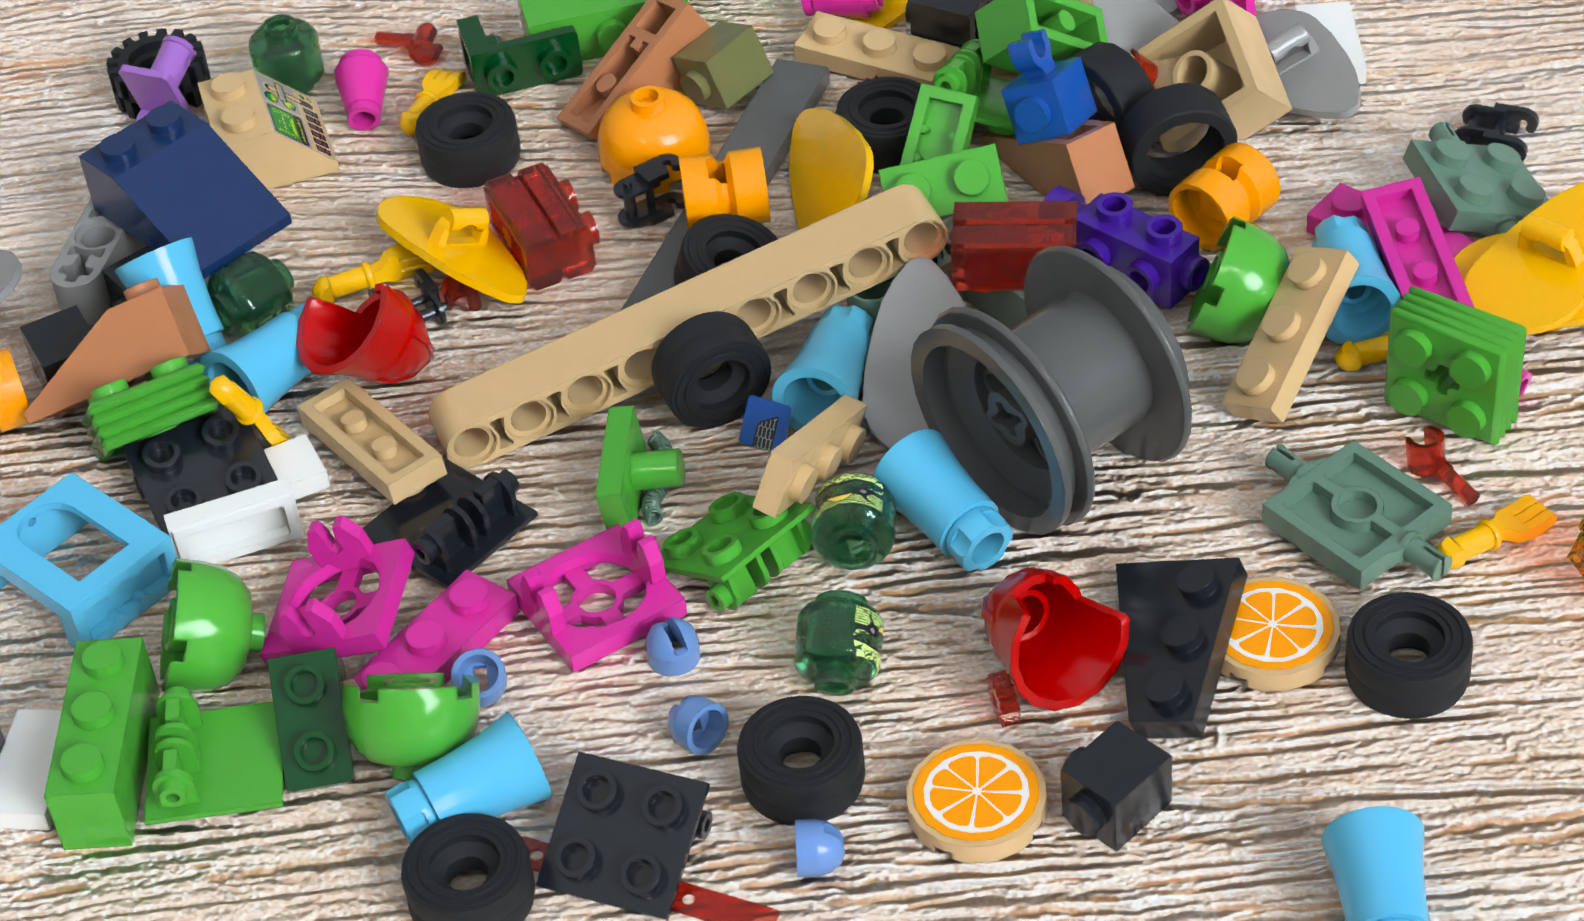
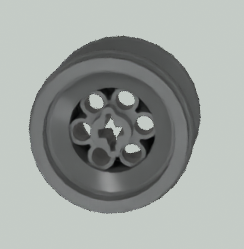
M1065 245L1049 246L1036 253L1029 263L1024 281L1026 318L1008 328L986 313L968 307H952L939 314L932 327L918 336L913 344L911 354V375L915 394L929 429L936 430L943 435L960 464L976 484L997 505L999 514L1009 525L1026 533L1038 535L1052 532L1061 525L1068 526L1080 522L1090 511L1095 495V472L1092 453L1107 443H1111L1125 453L1146 461L1164 462L1175 458L1186 447L1191 433L1192 406L1189 394L1187 365L1177 338L1162 312L1139 285L1124 273L1111 266H1107L1101 260L1082 250Z

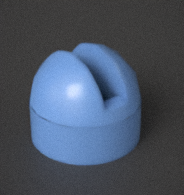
M668 617L667 621L655 623L651 626L647 634L645 647L649 666L656 673L664 676H679L696 667L700 660L701 652L698 635L690 623L678 617ZM671 642H680L682 648L674 651Z
M482 648L472 649L460 655L451 670L453 686L462 688V674L476 677L475 669L486 668L488 689L480 692V707L496 704L504 695L508 681L501 658L493 651Z
M688 695L682 699L680 705L676 704L670 709L668 730L680 746L694 754L705 755L717 748L722 742L728 728V713L722 705L705 696Z
M818 819L795 820L797 878L819 877L832 873L841 865L845 854L844 839L840 829L828 821Z

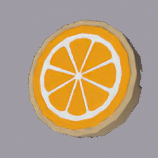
M1254 577L1246 580L1221 674L1230 679V673L1238 678L1245 679L1246 687L1260 691H1290L1314 683L1326 673V665L1333 660V657L1335 661L1340 650L1341 631L1338 612L1327 596L1307 583L1284 577Z
M989 739L956 741L932 751L915 766L906 786L909 825L920 842L934 852L935 846L943 851L951 852L952 860L965 863L998 861L1022 851L1034 840L1033 832L1040 827L1041 822L1043 827L1048 814L1045 776L1032 757L1011 744Z

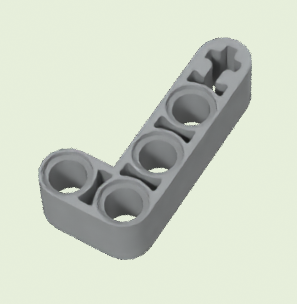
M92 199L88 202L49 274L60 311L77 305L88 326L95 324L104 312L110 308L111 299L102 270L146 247L145 244L96 212Z

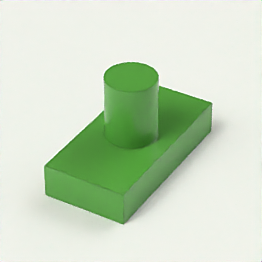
M921 83L900 165L968 150L981 99L975 95Z
M633 405L612 407L608 410L595 494L606 530L617 524L622 527V525L636 518L638 519L642 490L684 486L685 464L681 449L648 451Z

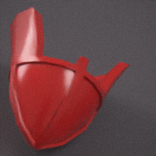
M381 283L375 284L374 292L376 293L363 302L356 312L315 297H309L306 299L298 321L296 345L300 360L312 373L346 375L382 384H392L415 377L430 362L434 354V347L430 341L422 314L413 306L412 300L403 292Z
M1027 567L1007 575L1003 581L993 587L988 595L983 597L981 616L985 619V630L995 655L1011 675L1017 691L1034 707L1058 711L1079 706L1099 693L1118 670L1128 646L1130 618L1125 613L1082 596L1079 587L1066 575L1053 570Z

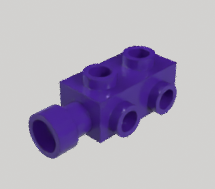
M1056 186L1046 195L1040 206L1038 224L1041 229L1062 239L1072 236L1073 248L1082 250L1101 260L1107 266H1111L1124 273L1138 284L1153 302L1171 310L1190 292L1197 291L1205 281L1209 271V260L1199 255L1200 237L1182 230L1181 221L1174 216L1157 215L1153 217L1134 208L1131 198L1126 194L1118 192L1100 193L1089 204H1086L1083 195L1064 186Z

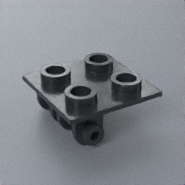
M227 408L122 447L135 475L133 479L141 499H146L160 530L168 535L163 515L278 480L252 426L239 423L235 415Z
M446 460L444 464L447 475L426 486L420 493L407 497L395 505H390L364 526L363 529L373 544L405 538L415 552L411 568L446 589L466 569L473 571L538 516L536 510L516 499L515 493L520 489V484L515 475L505 469L500 473L492 471L482 480L451 461Z
M578 752L535 886L668 921L692 842L695 837L706 839L711 830L712 812L703 810L710 784Z

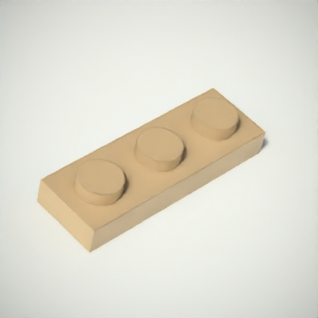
M819 11L815 13L794 44L795 62L829 67V71L863 80L879 77H902L932 85L933 76L936 71L943 67L961 49V47Z
M1308 246L1297 247L1221 403L1234 417L1277 423L1284 422L1360 263L1348 250Z
M349 377L296 406L303 426L394 505L407 497L420 493L426 486L447 475L442 455Z
M845 394L771 451L752 507L776 518L793 503L798 502L802 504L810 495L813 487L820 481L824 483L828 480L830 481L842 463L851 464L859 454L866 438L867 431L860 427L867 404Z

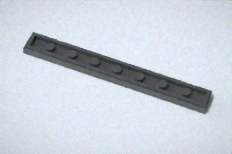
M776 59L772 66L774 73L762 82L715 159L723 161L728 151L760 147L768 187L790 150L792 130L797 117L805 109L815 108L830 83L829 67ZM685 208L621 310L675 286L674 267L682 240L688 231ZM722 262L716 263V267L720 266Z

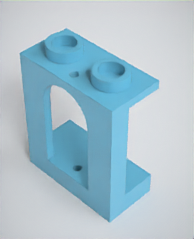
M73 472L0 524V589L10 582L57 614L62 622L69 645L74 649L76 641L110 639L172 591L167 590L172 564L177 556L171 536ZM90 523L125 547L82 580L78 581L45 559L44 556Z

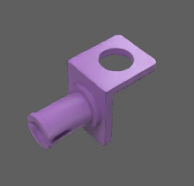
M176 36L164 37L161 48L150 69L125 64L121 66L119 75L141 108L135 122L146 116L152 109L162 106L171 100L193 113L178 88L190 62L197 53L193 50V45L188 41Z

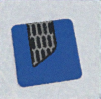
M750 395L747 400L739 441L743 444L771 452L786 440L792 415L791 406Z

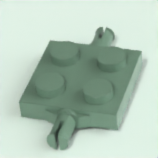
M1444 121L1436 123L1430 129L1429 138L1431 141L1411 139L1402 158L1414 178H1421L1431 204L1450 231L1476 232L1486 236L1506 233L1525 216L1549 200L1544 189L1538 185L1516 150L1501 143H1491L1488 146L1466 144L1460 140L1449 122H1446V125Z
M1352 440L1333 455L1313 462L1304 461L1282 444H1278L1276 449L1273 447L1268 453L1265 466L1288 480L1289 483L1285 489L1263 503L1262 523L1357 589H1363L1391 567L1402 562H1409L1430 576L1434 581H1439L1440 576L1444 577L1450 570L1452 558L1426 541L1451 524L1453 505L1355 440Z

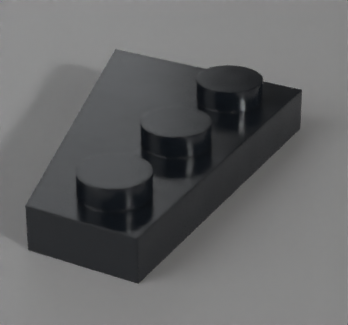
M1239 557L1116 564L1119 610L1130 618L1129 641L1123 656L1129 723L1136 733L1146 739L1201 738L1205 731L1248 574Z

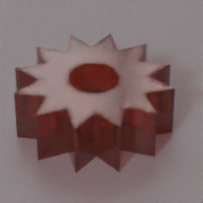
M1006 670L988 674L986 679L989 687L987 689L998 724H1001L1002 728L1020 723L1022 719L1019 711L1021 709L1010 674H1007Z

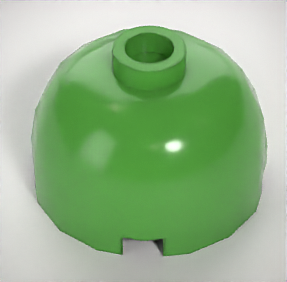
M1233 216L1228 221L1216 244L1225 248L1224 252L1219 250L1213 262L1209 263V271L1203 285L1196 291L1187 320L1190 322L1187 331L1227 344L1245 343L1253 339L1290 263L1285 248L1273 234L1253 223Z
M176 558L172 564L167 590L177 591L176 598H171L168 610L164 609L160 679H164L161 689L166 691L168 688L179 686L188 689L190 693L211 692L228 685L243 671L249 652L261 653L265 635V613L253 612L249 589L242 579L222 565L205 561Z
M435 672L367 675V689L360 690V687L353 678L342 682V711L347 735L354 748L369 761L392 766V778L413 779V772L440 759L470 740L478 727L481 706L480 678L472 675L462 674V688L444 686V673Z

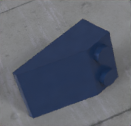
M172 100L152 109L143 118L118 133L104 138L101 143L79 156L96 212L152 250L192 237L204 279L292 223L290 213L210 125Z

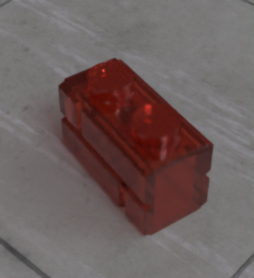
M541 162L519 170L517 176L509 173L486 181L483 189L490 224L523 270L526 281L531 288L538 291L561 283L564 276L572 279L594 270L596 259L593 246L600 244L598 227L590 211L579 213L577 197L568 179L558 181L548 165Z
M1077 201L954 202L951 262L953 285L957 291L1024 290L1028 265L1036 253L1049 246L1065 245L1078 249Z

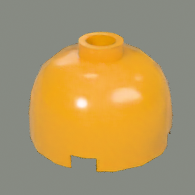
M643 86L619 97L605 111L598 131L597 149L602 172L605 170L609 173L610 183L613 185L619 180L634 174L633 167L661 154H675L679 158L703 154L712 155L710 134L701 110L682 92L664 87ZM666 166L670 178L662 181L660 187L654 189V194L670 192V182L681 179L680 170L673 171L671 166Z

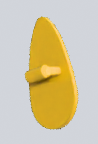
M818 107L805 109L799 114L793 126L790 143L789 174L794 211L799 229L866 200L870 189L874 165L870 145L861 132L849 121L829 109Z
M1584 182L1553 196L1499 237L1473 263L1466 274L1464 283L1474 308L1523 325L1527 330L1526 335L1538 334L1554 329L1569 321L1584 306Z
M395 196L380 202L376 212L378 225L406 249L455 280L481 293L514 304L522 303L525 300L527 281L524 272L498 237L489 230V214L484 207L457 208L441 201L417 196Z

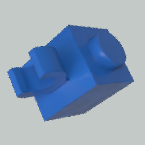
M1039 29L1021 34L1022 41L1008 44L1011 62L1015 69L1022 74L1001 90L1018 145L1068 136L1098 111L1081 57L1054 62L1046 31Z

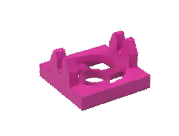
M344 515L335 517L332 526L334 537L329 529L319 520L312 521L307 532L308 551L313 557L292 561L260 654L265 664L268 666L267 659L335 647L341 658L385 650L415 556V552L407 540L402 538L373 544L364 529ZM377 573L379 575V588L377 591L363 594L359 589L363 575ZM339 580L336 590L328 594L321 602L315 598L308 600L310 593L319 584ZM356 600L354 607L342 617H339L333 610L342 602Z
M637 518L622 525V527L617 524L506 580L508 590L517 595L519 608L573 673L647 636L651 626L655 623L667 621L668 617L681 618L687 615L685 598L666 578L664 560L656 539L652 534L645 537L641 522ZM600 563H612L627 567L632 572L611 582L607 580H593L586 570ZM565 581L574 593L571 596V603L562 607L554 586ZM645 590V597L638 608L625 617L622 614L624 600ZM596 593L608 594L616 599L610 608L601 612H588L579 606L586 597ZM581 622L582 624L589 625V626H602V627H578V626H574V625H576V624H578V623Z

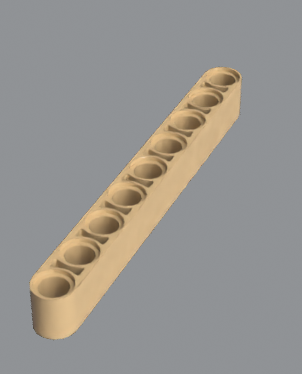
M909 184L892 187L446 389L431 402L428 410L429 420L447 458L452 463L461 468H473L483 465L654 387L651 373L654 354L666 335L685 320L707 312H728L745 321L757 339L895 277L904 265L913 258L926 257L933 259L944 249L948 240V229L919 188Z

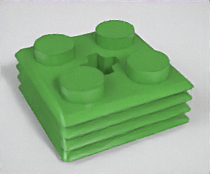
M1410 286L1409 293H1404L1403 300H1398L1396 307H1392L1390 310L1384 400L1404 415H1418L1449 427L1461 437H1475L1497 445L1499 444L1500 437L1505 436V431L1511 429V423L1517 421L1527 330L1518 323L1419 287Z
M181 356L151 368V374L145 377L147 382L130 388L126 378L91 391L92 397L87 399L89 407L82 424L89 427L86 435L94 438L91 447L99 450L96 458L102 461L124 454L122 447L214 413L219 402L217 399L212 398L213 395L208 391L209 386L207 385L210 377L203 375L206 366L198 362L189 366L185 356Z

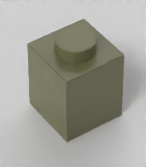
M718 21L672 57L681 75L680 84L686 95L695 104L729 109L774 73L753 26Z

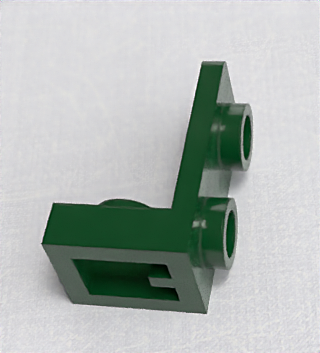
M478 15L456 20L464 64L475 92L499 96L577 77L583 73L578 34L574 26H566L498 43L494 33L485 35Z
M335 647L267 659L287 790L290 793H300L352 783L355 780V770L350 738L346 733L342 711V682L347 678L344 662Z

